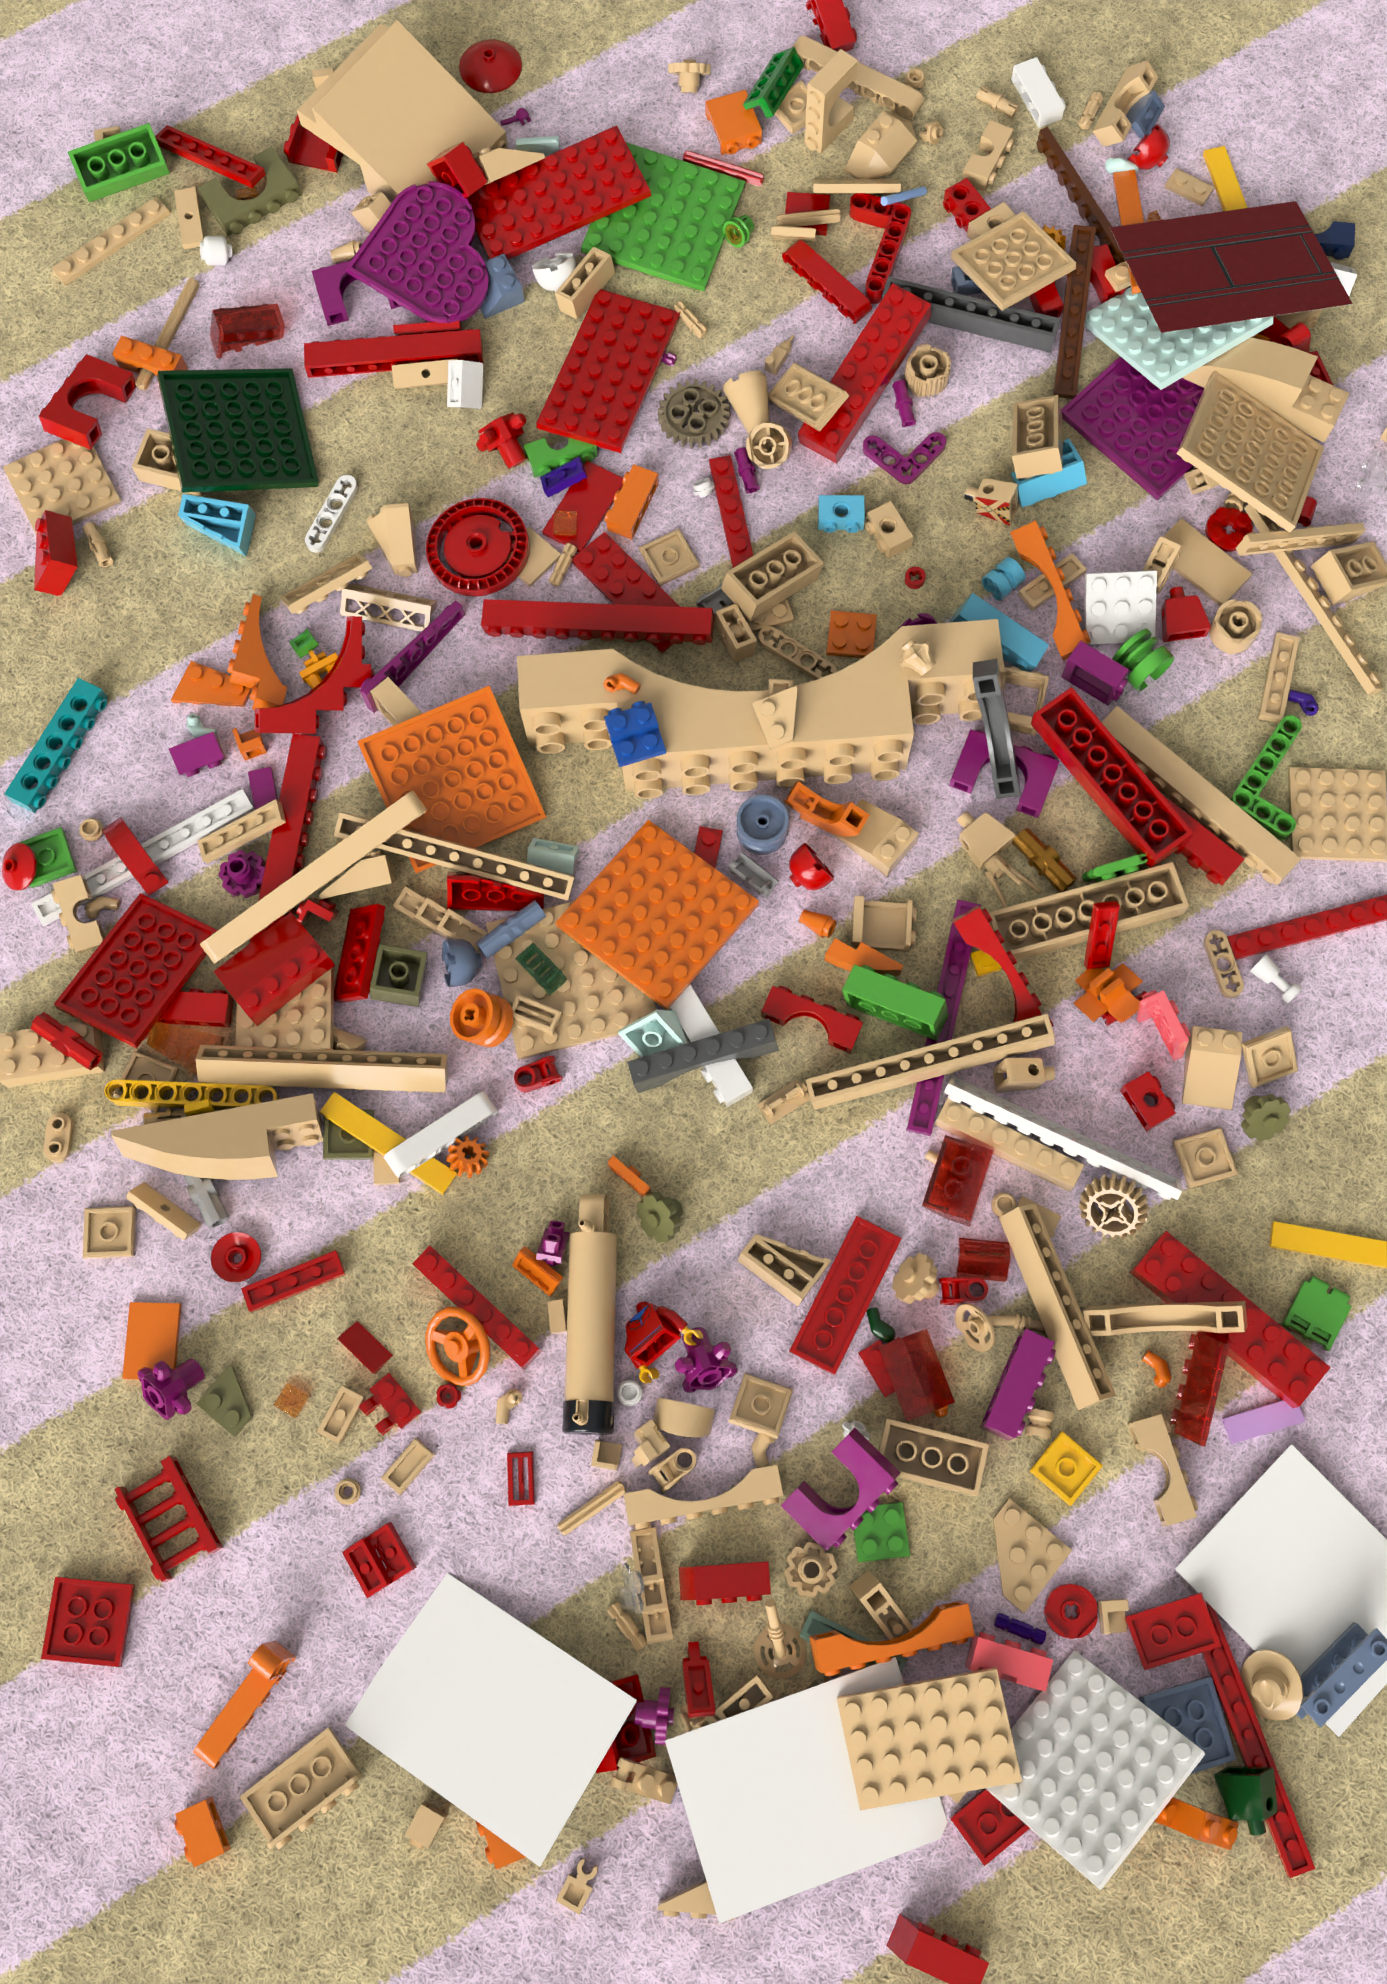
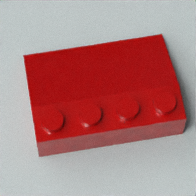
M290 912L217 968L214 973L248 1017L258 1026L335 965L315 939Z

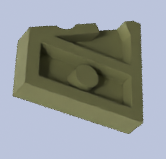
M231 1365L225 1369L196 1403L234 1437L239 1434L253 1417L245 1400L242 1387L236 1377L235 1369Z

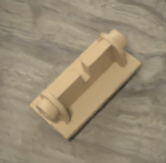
M796 1079L757 1104L768 1123L772 1125L811 1099L803 1082L800 1083Z

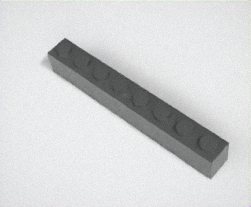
M892 277L887 278L882 299L892 283L931 303V317L927 323L1041 351L1052 352L1060 318L1011 306L1002 311L991 301Z

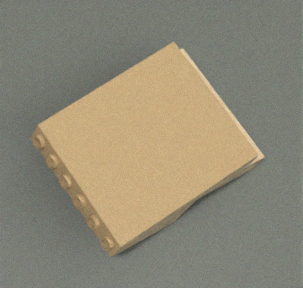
M398 20L390 28L380 23L297 109L299 120L303 127L361 165L368 193L374 195L382 192L391 203L400 192L411 185L419 186L432 181L437 182L427 163L452 146L464 142L470 148L472 154L487 147H490L492 151L497 148L507 149L508 146L506 131Z

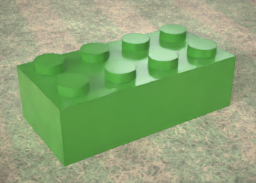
M150 123L68 151L77 177L89 202L170 174Z
M854 964L842 989L847 1006L935 1041L938 1040L949 1016L946 999L940 993L935 991L928 993L921 990L914 983L907 982L905 984L899 982L895 976L878 974L873 968L866 965L860 967Z

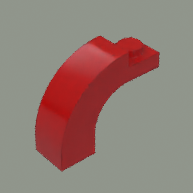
M122 817L102 829L104 836L148 896L169 883Z

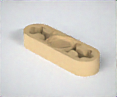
M1213 930L1204 938L1206 953L1220 992L1227 998H1236L1244 989L1243 980L1227 936L1222 931ZM1213 936H1215L1216 940H1221V943L1218 945L1220 952L1222 953H1219L1216 956H1214V954L1218 951L1215 944L1210 943V941L1213 939ZM1226 959L1230 964V968L1228 970L1219 969L1217 960ZM1231 972L1234 975L1230 976V981L1238 986L1234 992L1226 988L1229 984L1228 977L1222 978V976L1229 975Z

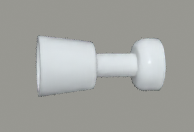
M1266 954L1249 972L1266 984L1273 982L1284 992L1282 999L1288 1004L1301 991L1302 987L1297 983L1289 985L1278 974L1281 970Z

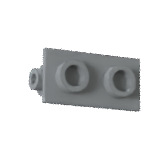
M722 583L717 589L703 594L696 601L697 607L712 608L714 616L716 611L723 609L720 603L723 602L726 607L734 603L721 589Z
M743 852L740 853L736 861L733 860L728 866L732 874L738 875L758 891V895H764L766 898L770 896L779 881Z

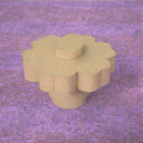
M684 59L681 63H669L668 74L679 75L681 93H697L698 87H700V76L711 75V65L696 63V60Z
M918 1253L914 1258L909 1256L899 1266V1273L893 1278L892 1289L896 1291L895 1297L908 1304L913 1303L915 1299L920 1301L925 1298H933L939 1290V1283L936 1280L937 1267L933 1265L934 1260L921 1253Z
M807 1542L804 1548L794 1547L791 1553L787 1555L786 1561L790 1566L784 1570V1575L789 1586L797 1587L799 1595L814 1598L818 1591L827 1593L830 1587L834 1585L835 1578L832 1573L837 1570L834 1555L832 1553H824V1549L819 1544Z

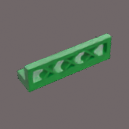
M795 47L772 56L743 103L746 110L760 105L766 118L774 116L804 67Z

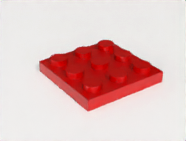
M55 1577L41 1659L122 1667L135 1584Z

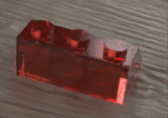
M945 1135L922 1207L947 1220L971 1227L993 1159L994 1150Z
M927 1328L878 1346L906 1421L955 1403Z

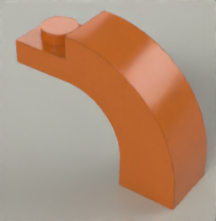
M799 781L794 783L784 800L785 804L800 813L799 817L826 832L843 837L859 835L870 816L852 802L846 804L830 802Z

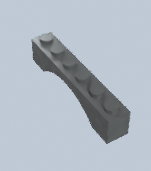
M998 659L973 662L972 678L987 738L996 799L1020 796V777Z
M769 1019L627 1061L633 1085L638 1093L663 1086L682 1074L706 1065L732 1059L756 1058L779 1051L771 1022Z

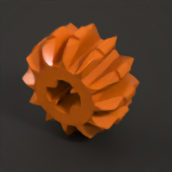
M467 1135L464 1136L463 1141L456 1138L454 1145H450L448 1148L450 1154L447 1155V1162L452 1163L450 1165L451 1171L459 1169V1177L463 1175V1172H467L468 1178L472 1177L473 1172L480 1175L482 1168H486L488 1165L486 1159L489 1157V1151L484 1150L486 1147L485 1142L477 1144V1136L473 1138V1141H469ZM466 1154L471 1155L470 1159L465 1158Z

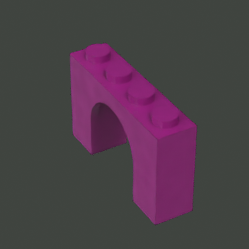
M350 261L321 267L312 271L328 326L349 321L343 301V294L350 283L358 280L346 272V267ZM388 298L391 309L401 307V305Z
M970 729L951 777L950 787L969 794L972 793L981 769L990 762L987 738L984 731ZM1014 745L1017 766L1022 771L1025 779L1024 790L1016 811L1038 818L1060 761L1055 760L1051 755H1041L1033 752L1029 747Z
M855 1427L836 1446L832 1453L855 1476L859 1486L857 1503L844 1508L832 1506L825 1502L803 1481L781 1505L825 1551L832 1545L837 1548L847 1538L844 1533L849 1527L854 1531L864 1520L861 1515L866 1510L871 1513L880 1504L881 1500L878 1497L883 1492L888 1495L898 1485L895 1479L901 1473Z

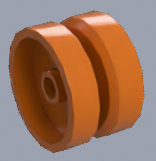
M473 988L460 994L453 1003L450 1012V1025L453 1033L461 1040L487 1048L495 1047L502 1043L511 1031L513 1010L505 998Z

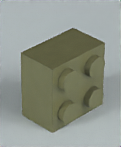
M379 944L370 986L371 999L419 1007L428 964V953Z

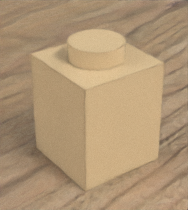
M425 1801L421 1803L405 1833V1836L410 1838L409 1843L419 1849L424 1847L428 1849L433 1844L448 1814Z

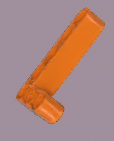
M276 1641L261 1644L247 1663L253 1669L193 1750V1753L215 1769L221 1763L219 1761L220 1758L232 1748L237 1741L236 1736L242 1729L245 1730L254 1717L252 1715L258 1706L261 1707L271 1694L269 1692L275 1683H279L287 1672L286 1667L291 1661H295L296 1656Z

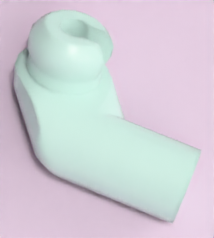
M1109 158L1105 162L1106 171L1110 174L1135 170V173L1138 171V167L1133 162L1122 158Z
M190 714L187 717V728L195 738L211 732H215L217 735V729L205 728L199 715Z

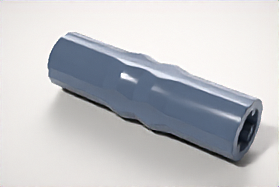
M534 900L516 914L508 917L505 922L500 923L495 929L475 943L488 959L506 945L513 943L516 938L522 936L527 930L544 919L546 915Z

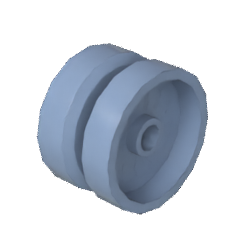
M755 795L748 798L740 806L737 813V837L740 844L751 853L768 855L777 851L785 843L789 825V817L785 805L770 795Z

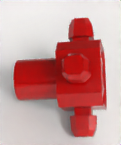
M514 413L501 416L478 431L479 439L476 442L478 450L492 452L498 449L508 470L525 462L528 458L517 438L524 434L522 427L527 421L524 414L518 413L514 415Z

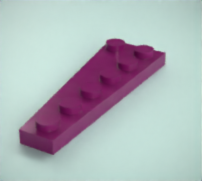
M456 600L451 605H448L431 624L374 677L367 678L362 683L360 692L369 710L373 713L378 710L370 691L387 677L399 687L465 616L463 605Z

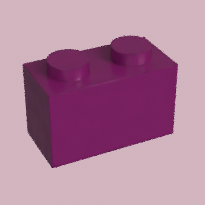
M215 732L169 748L179 775L186 774L187 778L200 773L199 768L208 765L209 769L222 765L221 760L226 758Z

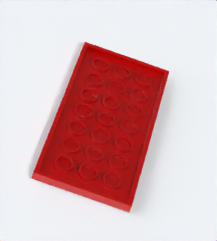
M616 125L520 170L483 185L466 198L474 214L475 231L489 260L501 254H505L507 260L646 199L651 196V191Z
M600 289L590 304L536 422L537 429L622 453L660 366L664 351H666L680 318V312L678 313L675 310Z

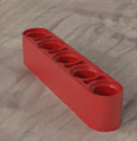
M798 240L782 253L783 261L785 263L788 262L792 266L791 269L800 277L806 278L808 280L807 283L815 290L818 289L830 304H835L840 313L854 321L853 324L859 322L872 311L869 299L803 240Z

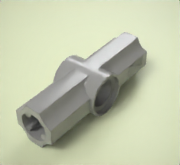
M183 1175L188 1184L187 1191L194 1204L199 1207L208 1228L217 1227L230 1219L218 1196L220 1192H217L212 1184L213 1179Z

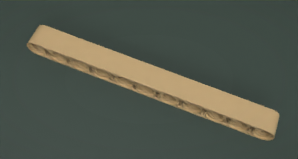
M412 790L208 937L200 946L212 962L216 964L427 811V808Z

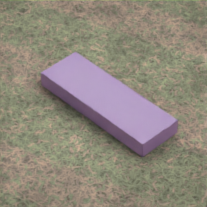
M1282 1400L1224 1418L1222 1421L1230 1443L1234 1444L1305 1422L1300 1407L1292 1408Z

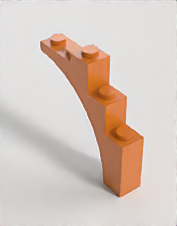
M1174 1797L1171 1798L1154 1820L1158 1824L1170 1827L1194 1839L1231 1850L1233 1843L1237 1839L1238 1822Z

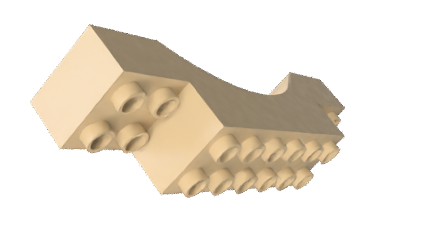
M998 619L902 626L881 646L859 661L820 679L795 685L797 686V701L793 741L770 750L752 706L753 702L768 697V690L728 691L681 683L658 675L632 662L614 649L517 656L520 713L529 746H537V750L541 753H559L565 750L566 743L584 742V747L589 750L607 749L612 744L606 729L604 716H607L608 712L614 708H621L622 711L630 709L631 705L638 701L652 704L666 754L622 767L625 791H635V796L640 799L660 797L663 794V788L682 787V792L686 795H702L709 792L710 785L729 783L730 790L745 792L757 788V781L776 780L777 786L792 788L795 782L799 781L804 784L805 777L824 776V782L827 784L849 782L852 780V774L871 772V778L877 781L897 778L900 775L899 770H906L914 736L913 723L918 725L933 724L941 719L940 714L959 713V718L963 721L983 719L972 678L973 662L998 659L1001 681L1005 669ZM911 638L915 641L929 639L930 651L933 660L936 662L929 671L921 676L912 668L900 665L904 651L901 647ZM623 673L640 683L641 688L637 694H633L627 689L610 692L604 688L603 683L607 677Z

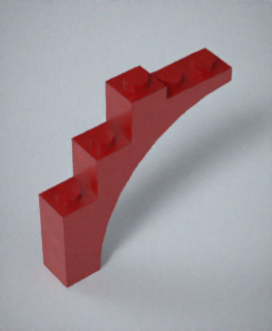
M362 616L347 617L345 637L341 651L332 669L318 685L307 694L289 703L275 707L255 708V732L316 734V729L319 728V715H316V710L344 711V706L347 704V694L344 692V687L361 688L362 683L367 678L374 677V670L371 669V664H362V659L365 658V647L362 645V636L365 635V623L362 622Z

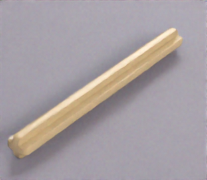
M192 278L187 280L154 346L165 350L168 349L200 287L197 280ZM142 368L135 381L136 387L141 390H147L155 374Z

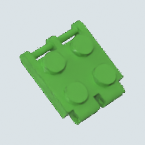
M1139 854L1098 866L1083 873L1082 879L1084 881L1095 879L1097 883L1117 877L1116 873L1119 876L1140 870L1139 865L1147 862V859L1141 860L1146 855Z
M1311 1276L1308 1282H1302L1281 1325L1285 1328L1289 1326L1303 1334V1338L1307 1340L1310 1338L1323 1345V1349L1329 1351L1352 1307L1347 1304L1350 1295L1335 1287L1327 1293L1329 1284L1315 1276Z

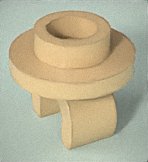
M932 121L924 125L926 132H920L919 135L924 142L928 141L930 144H937L943 136V129L938 121Z

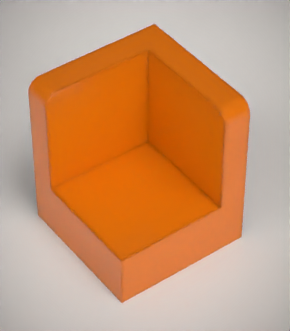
M237 728L232 729L239 751L245 761L267 753L261 734L255 732V729L240 734Z

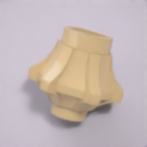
M911 638L901 647L904 651L900 665L912 668L920 676L936 664L930 651L929 639L915 641Z

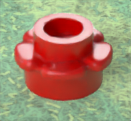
M447 1383L437 1389L436 1401L441 1407L445 1406L447 1409L454 1408L461 1399V1392L457 1389L456 1385ZM448 1393L451 1394V1397H450V1398H447V1397H446V1395H447Z

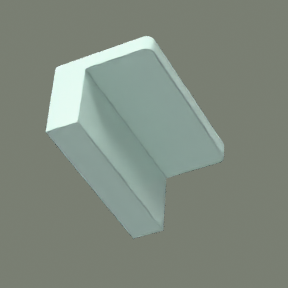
M559 136L516 139L515 147L516 150L544 153L545 157L560 150Z
M533 838L528 847L527 862L573 875L579 846Z

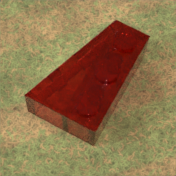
M278 304L212 310L210 339L216 358L223 357L222 353L235 349L236 353L243 351L242 347L255 343V346L281 339L284 335L285 324Z

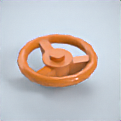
M445 1307L437 1311L428 1323L425 1334L426 1353L432 1367L441 1378L453 1385L469 1386L478 1382L487 1371L491 1356L489 1339L483 1325L472 1313L460 1307ZM448 1317H458L468 1323L467 1328L462 1331L437 1330L440 1322ZM436 1342L444 1344L447 1356L451 1360L458 1362L459 1376L449 1371L441 1362L436 1350ZM480 1351L478 1367L471 1373L477 1353Z

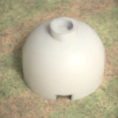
M571 252L556 253V258L549 259L547 256L532 265L535 279L543 289L556 292L577 267Z

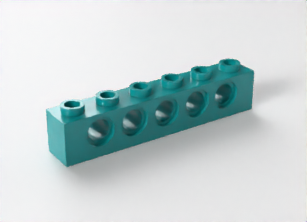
M77 678L4 793L11 802L33 813H36L38 808L41 809L45 805L46 795L49 790L56 787L61 771L68 768L71 762V755L82 746L83 736L87 730L90 731L94 727L95 717L107 705L108 697L101 688ZM87 705L84 710L80 711L83 706ZM71 725H75L72 729L68 730ZM59 744H62V746L59 749L55 750V748ZM50 763L48 768L43 769L46 764ZM34 783H38L35 788L31 789V786Z

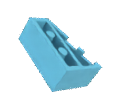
M1069 438L1063 441V471L1020 479L1016 478L1015 471L1011 473L1012 482L1018 484V501L1021 507L1033 505L1038 501L1055 497L1060 493L1074 490L1079 486L1087 484L1083 460Z

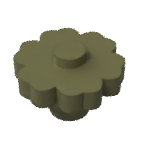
M1273 1094L1261 1097L1257 1095L1251 1096L1244 1103L1245 1111L1242 1117L1245 1120L1241 1123V1127L1250 1139L1256 1138L1258 1141L1269 1140L1274 1136L1275 1132H1281L1288 1124L1289 1118L1287 1115H1289L1291 1109L1282 1097L1276 1098Z
M650 1192L643 1196V1200L637 1204V1215L642 1219L640 1223L641 1228L648 1237L654 1236L655 1240L659 1243L668 1242L673 1239L675 1234L680 1232V1217L683 1215L681 1203L669 1197L663 1198L660 1192Z

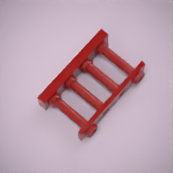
M168 1456L160 1461L163 1466L161 1473L130 1492L127 1491L126 1487L114 1489L117 1494L115 1497L117 1505L122 1511L125 1510L153 1564L151 1571L157 1580L160 1579L161 1582L172 1580L173 1578L169 1570L201 1550L204 1552L207 1550L208 1553H216L223 1548L177 1458L173 1456ZM166 1481L168 1483L171 1482L175 1489L173 1495L140 1515L133 1501ZM178 1504L180 1506L183 1505L187 1512L185 1518L151 1538L145 1524ZM189 1527L192 1529L195 1527L199 1535L197 1541L163 1561L157 1547Z

